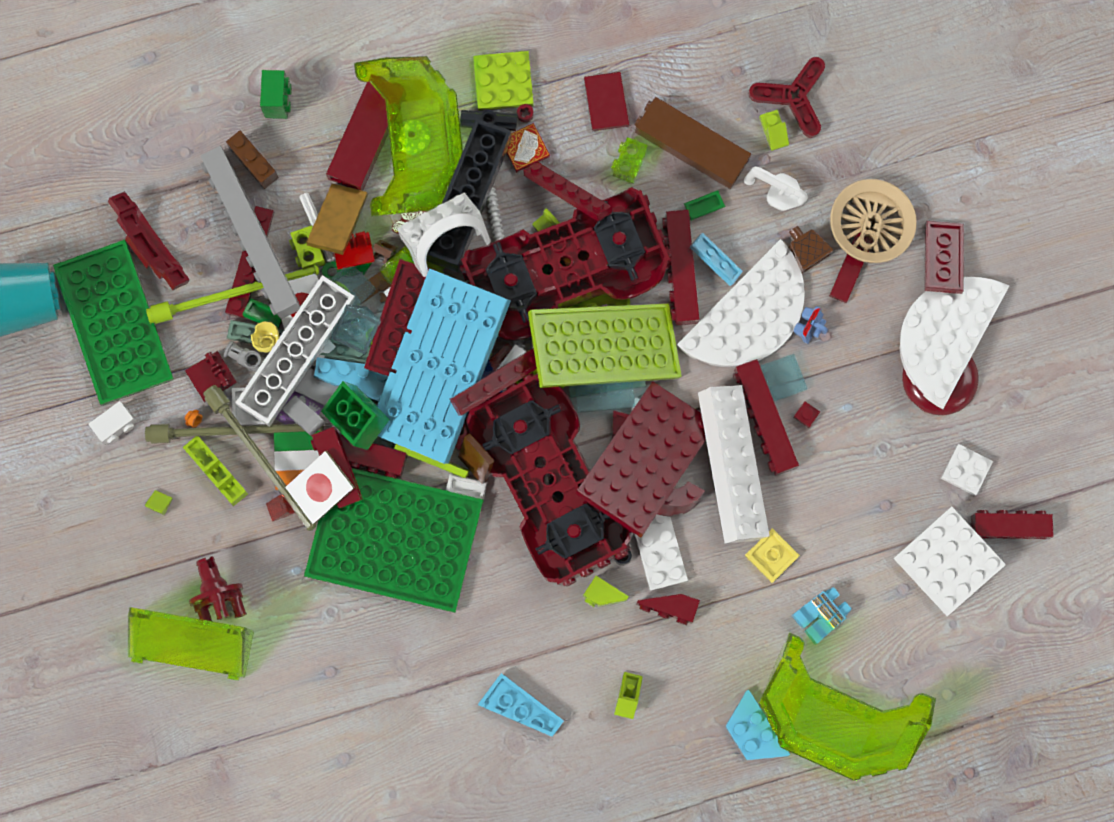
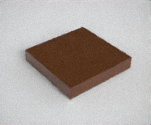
M468 434L464 437L458 458L479 482L484 484L489 478L494 460L471 434Z

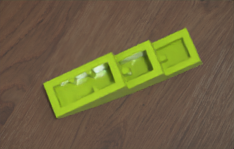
M195 436L183 446V449L233 507L248 495L245 489L199 436Z

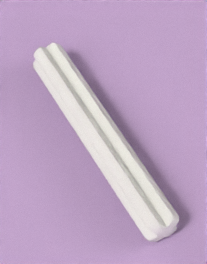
M304 193L300 195V200L313 227L318 214L309 193ZM323 250L327 262L336 260L334 252Z

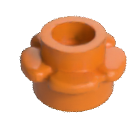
M197 409L186 414L185 424L187 426L196 428L201 423L203 416L198 413Z

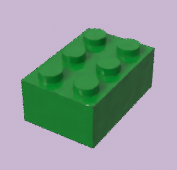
M345 381L341 382L321 410L325 417L353 446L366 450L369 449L390 420L356 385Z

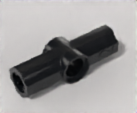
M461 110L460 127L473 128L476 119L484 121L486 118H492L494 121L490 124L510 131H516L517 114L497 113L493 110H485L483 112Z

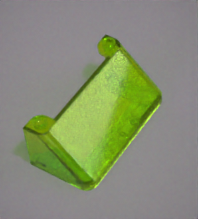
M129 607L128 657L131 658V662L143 664V660L222 673L228 675L227 679L239 681L240 677L245 678L254 631L236 625Z

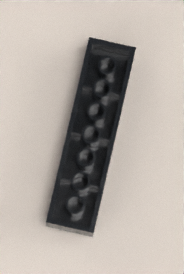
M479 119L475 120L442 204L465 193L482 215L510 145L512 131ZM459 226L440 235L429 248L426 261L459 273L460 266L462 265L461 259L464 257L465 251L468 250L475 232L474 227Z

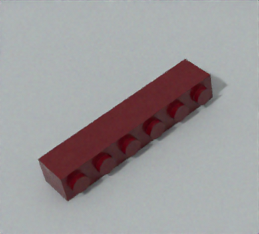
M689 210L666 211L665 218H662V227L666 229L667 236H664V246H668L672 255L670 258L671 262H669L670 272H667L668 284H672V291H669V299L674 305V309H671V318L675 320L676 326L698 324L700 318L693 250L690 248L692 239Z
M758 360L736 366L733 378L736 384L742 385L744 399L748 405L746 409L750 419L754 420L756 425L753 426L754 432L757 437L760 436L762 444L760 446L763 454L768 456L769 462L767 464L770 472H774L775 476L797 469L799 463Z

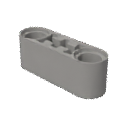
M295 395L282 408L310 436L315 434L325 424V421Z

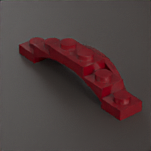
M125 191L110 197L108 203L118 215L116 221L127 234L125 240L146 269L151 267L159 279L164 278L172 290L188 284L190 279L183 271V267L160 240L136 203L130 199Z

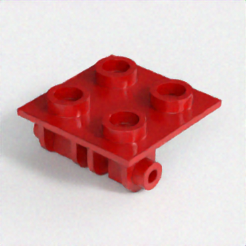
M369 232L355 233L356 237L352 233V238L349 240L344 254L335 253L337 270L375 262Z

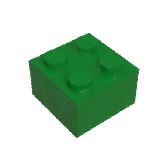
M262 70L260 107L264 117L288 119V113H291L289 95H292L290 78L286 76L285 70Z

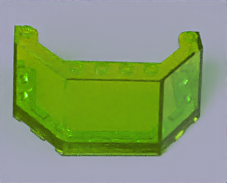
M427 56L385 57L354 63L357 79L361 82H371L385 99L394 176L383 196H377L371 200V216L428 211L442 204L462 155L463 147L457 93L453 88L450 89L445 83L446 79L438 70H434Z
M789 632L759 701L762 709L764 708L768 716L767 720L772 730L775 731L778 737L780 747L853 781L860 780L863 776L872 775L874 777L887 774V771L895 769L899 771L906 770L932 726L936 698L919 693L914 696L910 705L884 711L812 679L800 656L805 643L801 637Z

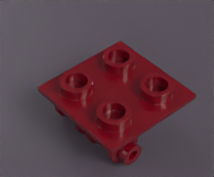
M218 351L213 354L212 352L207 353L205 359L185 370L204 403L206 400L203 393L211 386L216 385L224 391L237 383Z

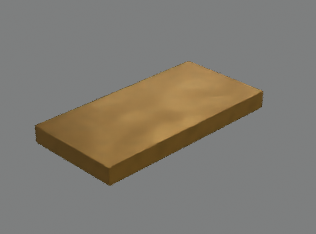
M332 183L307 239V246L343 255L368 193Z

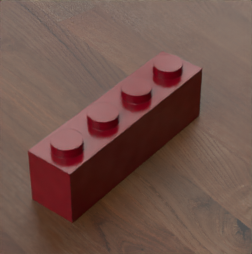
M331 427L313 434L311 444L314 451H318L319 456L328 451L355 487L336 505L339 508H343L363 500L337 428Z
M339 434L352 468L359 469L361 466L367 468L366 471L377 474L379 471L385 473L387 477L395 479L396 477H402L408 457L406 452L373 443L368 450L353 446L344 435Z
M977 510V513L971 515V527L982 539H1051L1054 537L1053 514H1047L1046 511H1035V514H1027L1026 510H1018L1013 514L1008 513V510H997L996 513H989V510Z

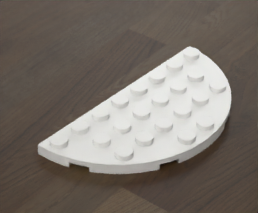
M780 239L677 344V347L694 359L719 367H736L756 359L760 361L782 347L790 338L796 324L799 322L804 305L802 273L793 253Z
M964 277L963 294L925 291L907 312L900 332L899 349L903 367L912 384L918 387L926 399L941 409H944L1005 296L1009 285L987 278Z

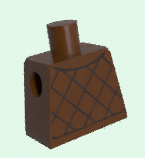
M796 226L789 231L794 241L790 243L788 248L793 253L802 274L832 254L833 249L813 229L804 234L799 226Z

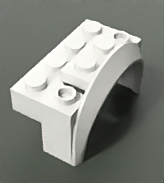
M465 193L397 227L401 240L409 249L414 264L423 277H426L428 273L426 264L428 250L433 242L446 231L459 226L474 227L477 236L482 235L486 245L491 242L480 211Z

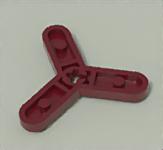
M819 57L810 58L791 85L754 83L749 89V98L757 103L789 105L802 133L808 138H814L820 133L821 124L807 95L823 74L825 62ZM798 89H801L798 94L799 99H792L791 93L794 94Z

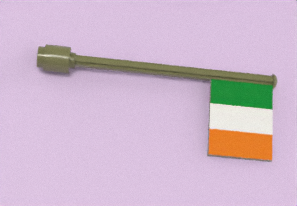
M151 424L145 427L146 442H151V444L170 443L174 437L238 435L232 427L174 429L173 427L170 428V424ZM298 424L271 425L270 427L268 425L242 426L248 434L274 433L275 471L286 486L319 457L318 451H314L312 447V436ZM324 425L316 433L323 431Z

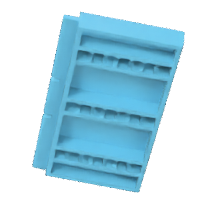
M429 268L407 329L412 330L411 334L405 332L392 365V369L397 370V372L389 373L377 405L390 419L378 435L379 437L443 464L449 463L468 414L466 412L458 416L449 399L481 380L511 300Z

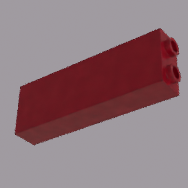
M370 74L326 172L328 180L349 188L364 190L405 98V87L401 83L396 81L392 83L381 75L374 76Z

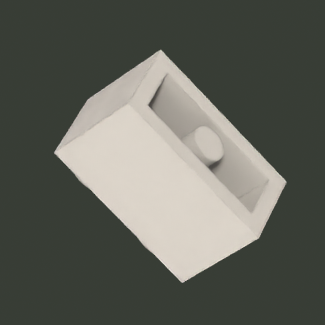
M119 401L90 422L89 426L100 441L107 445L116 442L119 438L118 436L123 432L127 433L132 430L137 421L125 405Z

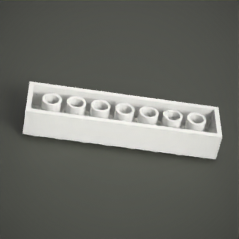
M322 275L235 402L236 405L270 427L355 302V296Z
M742 385L709 387L698 392L724 542L725 544L747 542L769 537Z

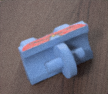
M816 306L815 309L805 307L802 318L808 320L807 324L803 325L798 322L794 328V333L801 337L804 343L809 344L813 336L818 338L820 333L827 334L828 329L825 327L827 321L822 319L824 314L821 312L822 309Z

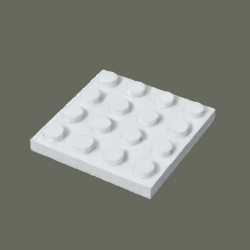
M952 506L894 557L895 561L946 616L951 614L1006 565Z

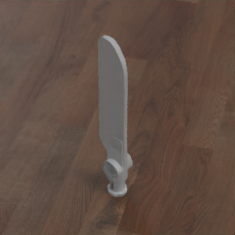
M233 341L228 343L223 354L224 357L229 356L237 360L238 364L254 372H257L266 358L256 351L248 348L243 349L235 345ZM255 356L258 358L257 364H248V360L251 357ZM309 368L294 391L325 405L339 386H334L314 378L315 370Z

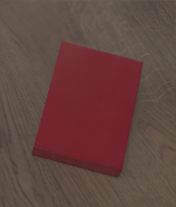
M621 72L584 77L592 132L628 127L629 120Z

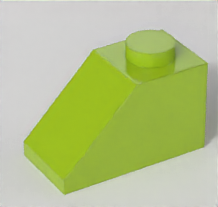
M598 576L594 577L583 594V597L586 598L584 602L592 607H595V605L602 607L626 602L629 597Z
M628 672L623 673L614 715L634 719L643 676Z

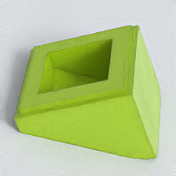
M155 490L146 502L145 507L165 515L173 498Z

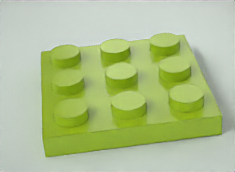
M529 51L473 56L478 111L518 108L522 104L534 106Z

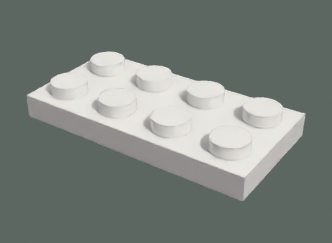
M656 515L641 538L635 534L650 591L688 581L671 517Z

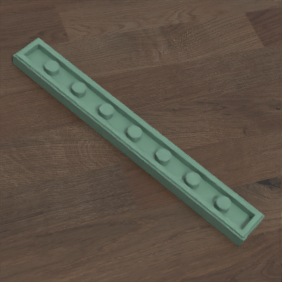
M230 320L227 339L252 344L251 334L255 332V324ZM278 329L280 336L285 330ZM329 339L336 348L330 353L322 352L319 354L324 355V358L365 364L371 346Z

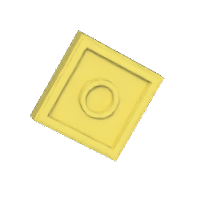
M772 528L769 531V537L761 539L744 556L773 583L800 555Z

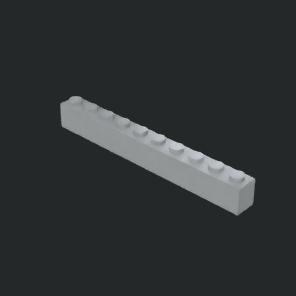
M220 145L201 155L203 160L201 166L205 173H209L211 178L208 180L212 188H216L218 191L216 197L219 203L224 204L226 208L223 210L225 216L233 222L231 228L236 236L239 235L241 239L238 241L243 251H247L249 255L246 259L250 267L254 266L256 270L254 272L258 283L262 282L264 286L261 290L265 298H269L272 303L269 305L274 315L277 314L283 319L297 312L301 306L226 152Z

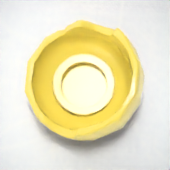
M266 321L255 325V332L251 334L252 345L259 352L269 353L280 338L277 327L272 322Z

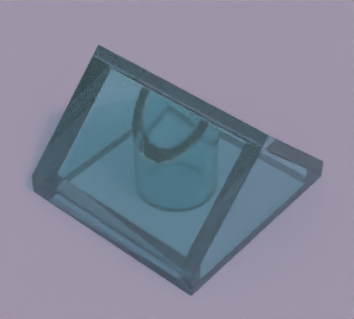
M346 304L330 338L365 355L381 321L368 307Z

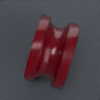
M528 104L520 105L517 109V118L523 123L530 122L534 116L533 108ZM528 110V114L530 115L522 117V112Z

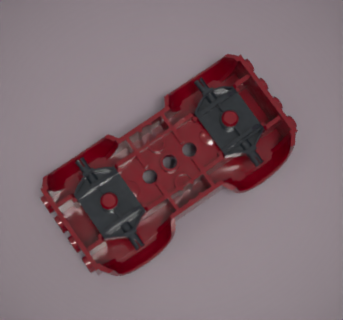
M631 187L617 195L602 200L612 206V213L599 221L579 209H574L573 218L533 234H529L522 229L488 245L465 251L464 257L461 259L463 265L460 266L464 280H469L468 284L511 300L498 336L508 341L531 338L532 334L528 316L530 310L569 308L605 293L614 299H630L648 292L659 284L664 277L665 271L669 269L672 255L668 246H664L663 240L665 239L662 230L657 229L655 213L650 212L648 196L646 194L643 195L641 190ZM584 250L589 253V258L586 261H581L578 258L580 251ZM564 257L571 260V264L567 267L560 264L561 259ZM546 264H550L553 267V272L550 275L542 272V268Z
M532 373L524 377L523 382L519 384L513 383L506 388V391L495 394L486 402H482L471 409L466 422L470 434L494 460L490 474L493 477H504L524 517L519 526L520 531L540 573L546 581L568 587L577 582L576 578L580 576L585 578L593 574V569L597 567L602 569L610 565V560L614 558L619 560L629 555L627 551L631 550L629 543L634 533L575 494L590 472L574 440L580 431V421L569 397L560 386L540 388L538 374L534 375ZM536 458H545L546 464L543 468L536 467ZM547 474L554 476V482L551 485L544 483V477ZM556 491H560L564 495V499L559 503H556L552 498Z

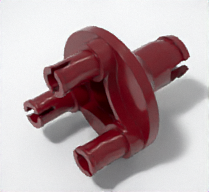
M213 556L207 560L205 557L196 561L202 582L200 586L201 594L191 598L189 604L194 607L195 613H198L201 628L206 629L214 626L209 612L210 606L214 607L217 620L223 619L221 611L224 618L230 617L225 601L231 603L235 618L247 615L242 602V583L227 585L226 580L220 576Z

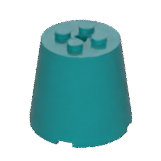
M0 263V337L58 320L57 310H60L59 295L55 286L54 272H50L48 263Z

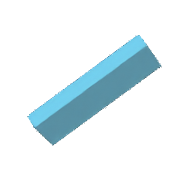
M701 233L690 246L729 286L733 285L743 272L704 233Z

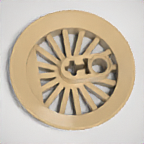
M866 179L847 186L837 196L831 209L830 225L836 242L847 254L863 262L883 263L897 258L909 247L916 232V214L911 201L903 191L886 181ZM852 200L859 211L850 206L848 202ZM860 201L865 203V209ZM881 206L880 210L876 213L877 207ZM843 208L855 217L842 214ZM885 208L892 209L887 213L881 215ZM896 212L900 217L895 219L884 220L885 218L891 216ZM841 220L849 221L855 224L841 225ZM870 221H873L872 224H873L874 226L872 227L871 230H869V228H870V226H871V222H870ZM901 223V229L888 226L890 224ZM857 229V230L853 231L852 233H850V234H848V235H846V236L844 235V233H843V231H842V230ZM861 232L859 238L852 245L848 240ZM888 232L899 234V240L890 235ZM864 237L871 238L872 244H867L864 241ZM884 238L894 244V246L889 248ZM877 241L884 249V252H879ZM858 244L863 249V251L856 248ZM873 248V253L867 252V250L870 251Z

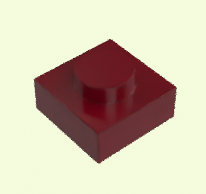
M804 401L793 418L810 428L820 411Z

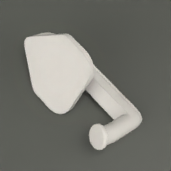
M755 166L744 178L746 185L754 184L755 177L770 184L767 202L780 211L802 206L808 199L807 193L800 189L797 180L784 173L775 176Z

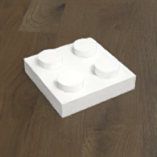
M957 444L941 479L976 496L993 461Z

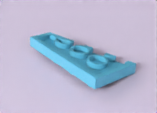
M319 357L316 359L314 378L334 386H339L342 381L356 385L370 400L377 402L380 400L388 376L364 369L365 364Z
M502 673L478 703L483 708L553 737L564 722L559 716Z

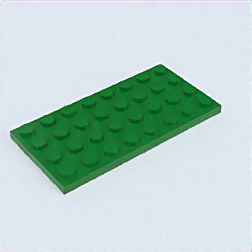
M126 240L53 265L101 406L174 380L156 325L149 322L146 312L149 305Z

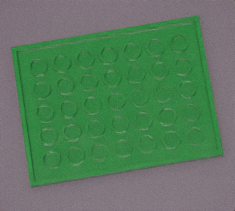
M352 468L363 500L343 508H339L336 505L318 520L304 577L456 613L484 500Z

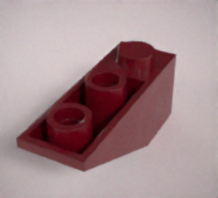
M684 594L638 600L636 605L640 606L639 609L650 613L653 610L658 612V616L669 619L670 616L676 618L677 623L687 626L688 623H693L700 600Z

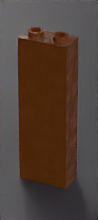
M656 96L653 101L649 100L644 108L646 112L643 116H639L634 124L636 126L635 133L731 190L750 160L751 153Z

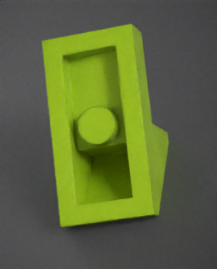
M778 110L761 114L759 119L771 151L789 146L786 123H782Z

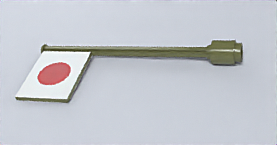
M213 385L203 393L206 402L214 413L223 414L307 527L306 530H313L316 527V522L355 488L328 451L320 455L286 486L230 411L229 406L231 402L221 388Z

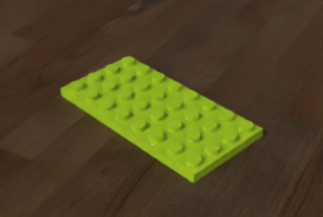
M669 304L540 309L528 312L540 388L679 379L682 377Z

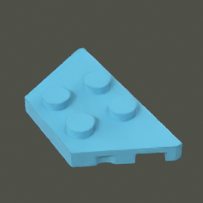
M749 690L745 691L744 696L725 726L745 759L754 760L789 756L790 753Z

